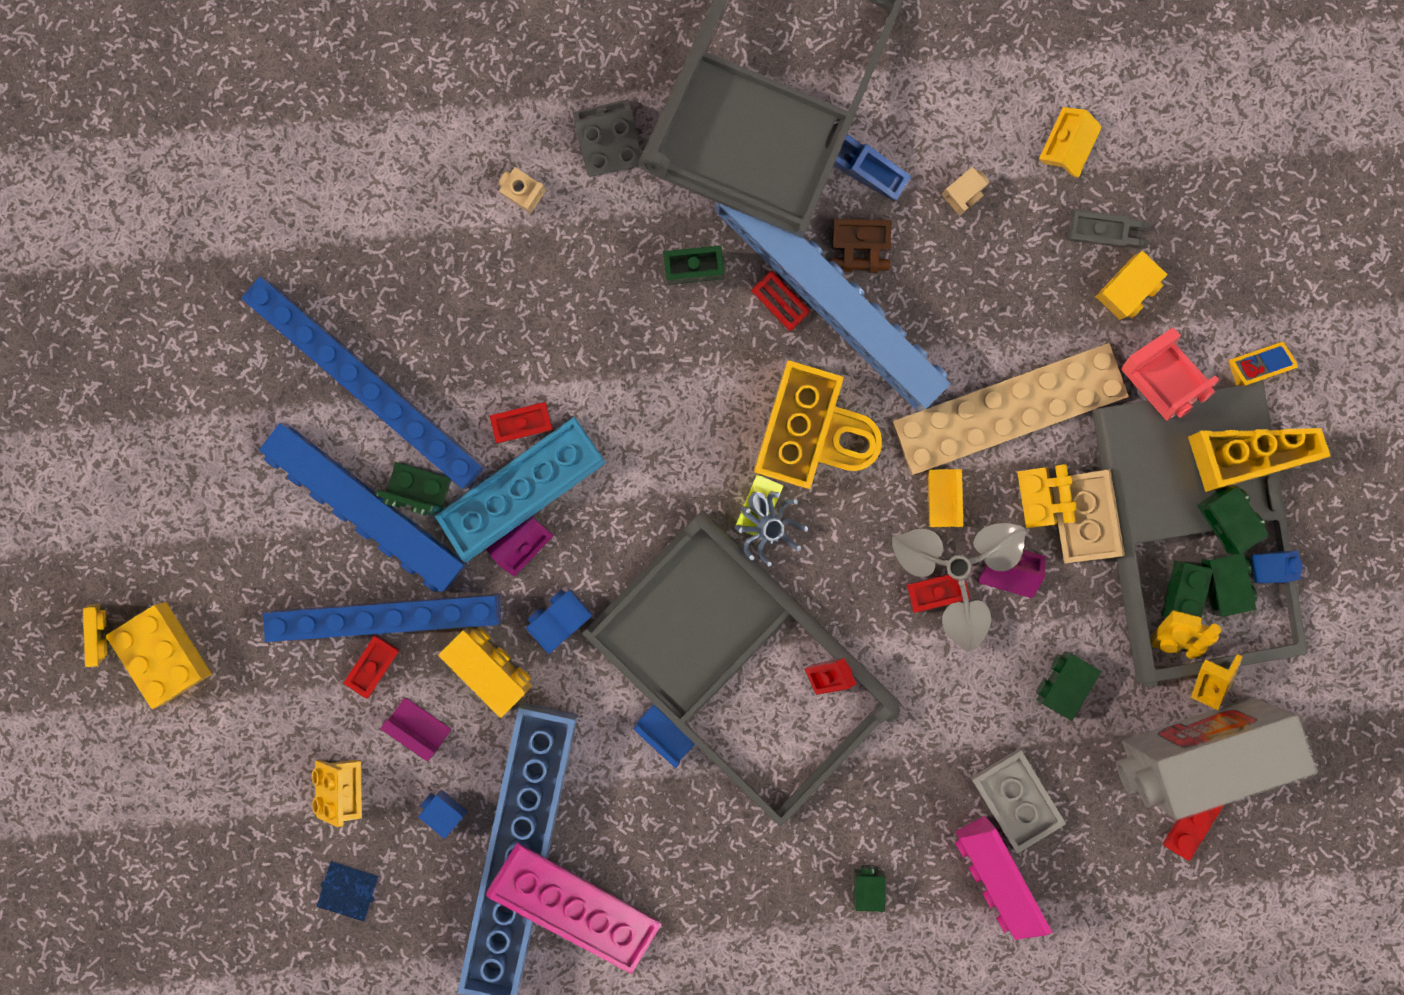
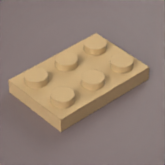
M1111 469L1071 475L1073 484H1070L1072 501L1076 502L1077 510H1074L1076 522L1064 523L1062 512L1056 513L1064 564L1124 556ZM1058 486L1052 487L1054 503H1061Z

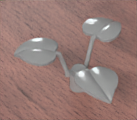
M1011 523L989 525L980 530L974 539V547L981 554L980 556L967 559L964 556L957 555L949 561L938 559L944 550L943 543L940 537L931 530L915 529L892 537L895 556L902 567L910 574L917 577H928L934 572L936 564L947 566L949 575L954 580L959 581L963 603L950 604L943 613L942 624L947 635L966 652H971L983 642L991 626V613L987 605L980 600L969 603L965 580L972 574V565L985 559L987 566L992 570L1007 571L1012 569L1022 557L1026 529Z

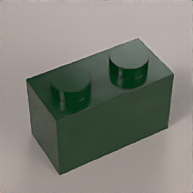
M721 245L663 251L667 285L724 280Z
M1239 486L1223 487L1197 505L1227 554H1242L1269 536L1264 528L1265 522L1263 518L1254 512L1249 504L1250 498L1248 494Z
M1226 553L1201 559L1202 567L1213 569L1208 589L1213 615L1225 617L1256 610L1257 592L1255 587L1251 585L1249 578L1251 565L1244 553Z
M1174 561L1161 616L1167 618L1172 611L1202 617L1213 569Z
M1064 651L1063 655H1057L1052 662L1051 669L1053 672L1049 679H1044L1039 684L1036 694L1039 696L1036 700L1073 721L1102 671L1073 654Z

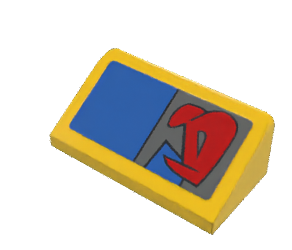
M1283 341L1228 360L1236 386H1246L1298 368L1296 360Z

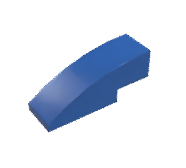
M848 134L834 163V167L893 201H897L911 178V175L868 144H861Z

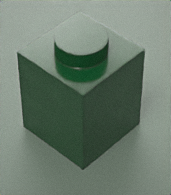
M862 865L861 869H854L853 904L856 911L885 912L886 877L883 870H878V866Z

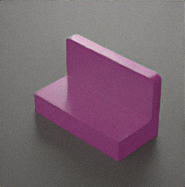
M531 516L486 548V551L496 564L515 577L554 535Z
M1023 550L1018 564L1007 571H995L986 564L979 576V583L1033 598L1045 578L1046 556Z
M404 698L393 715L384 722L380 730L428 762L446 739L451 728L408 698Z

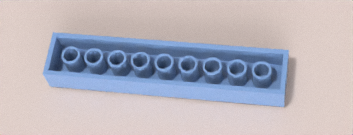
M715 202V212L917 412L927 409L951 384L947 380L949 375L937 364L933 366L926 359L927 353L918 344L915 343L912 346L905 339L907 336L906 332L896 323L891 325L884 318L886 315L885 311L875 302L870 304L863 297L865 294L863 289L853 281L850 284L842 276L844 271L834 261L829 263L821 255L823 250L814 241L810 240L807 242L804 238Z
M522 703L518 707L457 993L464 995L519 994L534 922L488 898L486 892L517 842L548 859L579 714L528 703Z

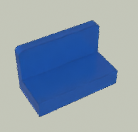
M654 704L635 723L633 728L674 768L679 766L680 760L695 745Z

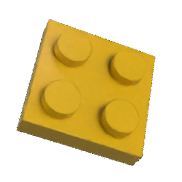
M88 604L83 608L85 667L99 666L102 659L108 656L107 638L102 639L101 630L107 627L106 610H101L100 604Z

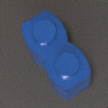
M561 589L549 600L552 605L545 612L539 608L527 619L531 624L526 629L548 654L593 615L571 589L566 593Z

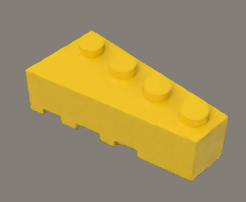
M1322 428L1199 431L1188 436L1205 492L1312 463L1331 456Z

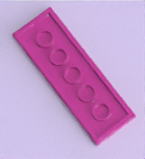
M518 842L486 892L488 898L631 975L662 925L660 921Z

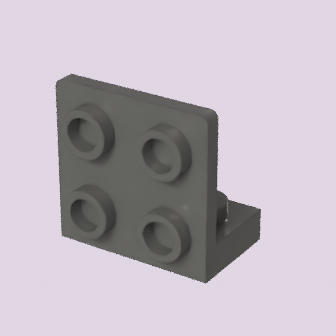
M629 99L573 112L574 123L589 177L639 166L638 162L642 154Z

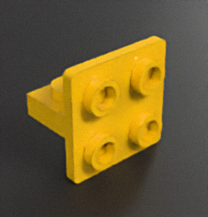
M323 760L315 761V769L312 771V782L315 786V798L312 801V808L316 817L335 827H343L344 821L362 818L361 761L349 760L333 763Z

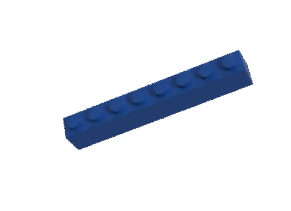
M279 423L259 449L265 455L264 460L276 469L281 467L289 473L286 477L299 487L302 484L311 491L309 495L320 504L325 502L334 508L332 513L344 522L349 520L356 525L355 531L367 540L370 537L379 543L377 548L389 557L396 556L402 561L400 566L412 575L417 573L425 579L423 584L436 593L438 590L441 592L447 591L468 564L463 562L459 556L397 508L382 503L383 498L376 496L375 491L290 425Z
M500 593L272 610L263 613L265 642L498 625L502 622Z

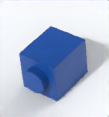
M1298 550L1266 551L1251 554L1254 583H1287L1301 579L1303 564L1299 558Z
M441 789L436 796L431 792L422 802L420 807L424 810L418 818L445 839L464 817L467 810Z

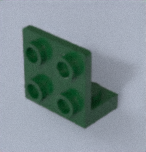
M395 462L387 490H377L376 496L382 497V503L394 507L410 505L412 506L411 512L428 516V514L433 515L434 512L443 510L451 479Z

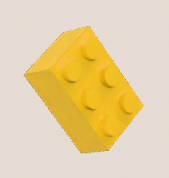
M167 602L151 606L106 635L107 640L151 709L168 703L212 675Z
M468 627L438 656L501 718L533 686L529 682L531 677L523 668L518 667L516 669L509 662L511 657L503 648L499 646L496 649L488 641L491 637L482 627Z

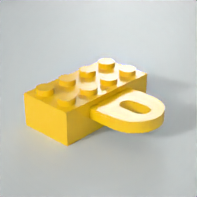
M788 360L783 370L753 473L810 489L818 462L846 471H858L869 467L880 454L882 436L878 426L869 417L836 407L844 379L843 376ZM849 432L865 437L869 443L867 451L858 453L843 448L839 443L841 434Z

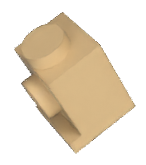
M516 167L512 172L507 170L498 183L501 186L499 190L501 195L529 214L532 213L546 192L543 184L535 181ZM517 183H523L524 188L522 191L517 192L514 190Z
M971 167L946 188L941 195L956 213L961 216L969 208L966 203L971 207L984 196L981 191L989 184V180L980 170L976 171Z

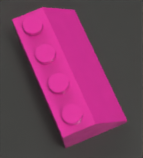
M986 816L957 830L955 833L959 840L954 843L963 858L968 856L973 864L968 869L976 883L982 881L986 891L982 892L990 908L996 906L1000 914L996 917V920L1004 934L1009 931L1015 940L1051 934L1052 930L998 831Z

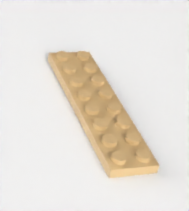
M1110 343L900 418L892 421L910 473L914 475L1129 396Z

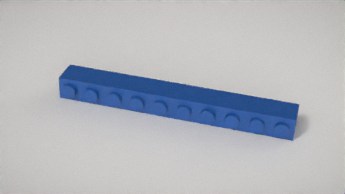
M259 276L241 297L244 302L462 489H468L486 468L272 282Z

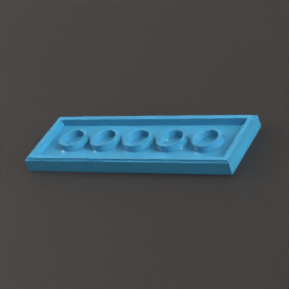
M574 416L435 515V518L461 560L466 563L607 462Z

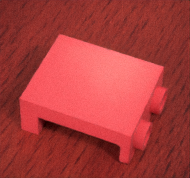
M1174 327L1129 356L1121 369L1166 421L1175 415L1179 418L1186 415L1194 407L1192 404L1197 400L1203 403L1216 392L1213 387L1219 381L1216 375L1208 380L1175 344L1181 335Z

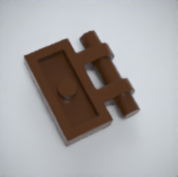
M834 219L832 250H844L843 258H832V261L838 264L844 272L852 273V270H868L869 273H878V270L889 271L890 259H879V251L891 250L892 220ZM853 250L869 251V259L853 258Z

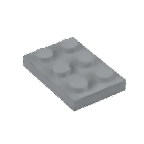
M1021 749L1015 750L971 777L972 782L1017 854L1066 825Z

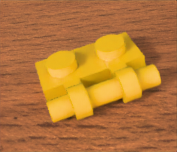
M1067 464L1055 466L1057 477L1050 478L1048 467L1017 472L1026 528L1057 524V512H1062L1064 523L1076 522L1074 510H1077L1076 502L1072 501L1070 484L1073 483L1071 475H1068ZM1058 486L1061 503L1054 504L1052 487Z
M1172 611L1151 634V647L1158 648L1166 653H1178L1182 648L1187 649L1186 656L1189 659H1195L1196 657H1201L1207 651L1208 646L1213 645L1219 639L1221 627L1218 624H1211V626L1201 624V617Z

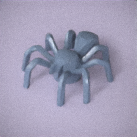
M771 491L766 499L763 493L753 492L748 500L749 508L743 506L741 511L757 527L736 525L734 528L739 533H758L746 539L744 553L750 560H754V556L749 551V544L762 538L758 546L759 557L770 567L772 563L765 557L763 547L767 540L770 544H773V541L778 542L782 538L790 547L800 551L801 546L793 542L784 533V525H792L804 532H807L808 528L789 518L783 521L780 520L788 504H797V499L784 500L777 516H775L772 499L773 497H780L781 494ZM750 509L754 513H756L761 519L759 520L754 515H752L750 513Z

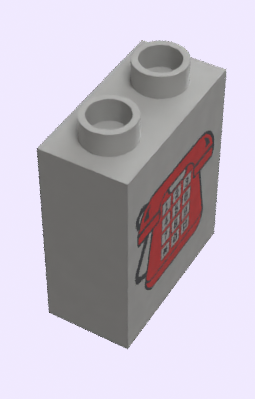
M1253 697L1220 707L1218 711L1214 709L1124 739L1122 743L1127 757L1116 761L1120 780L1127 793L1133 794L1138 792L1146 807L1156 805L1175 820L1317 774L1299 716Z

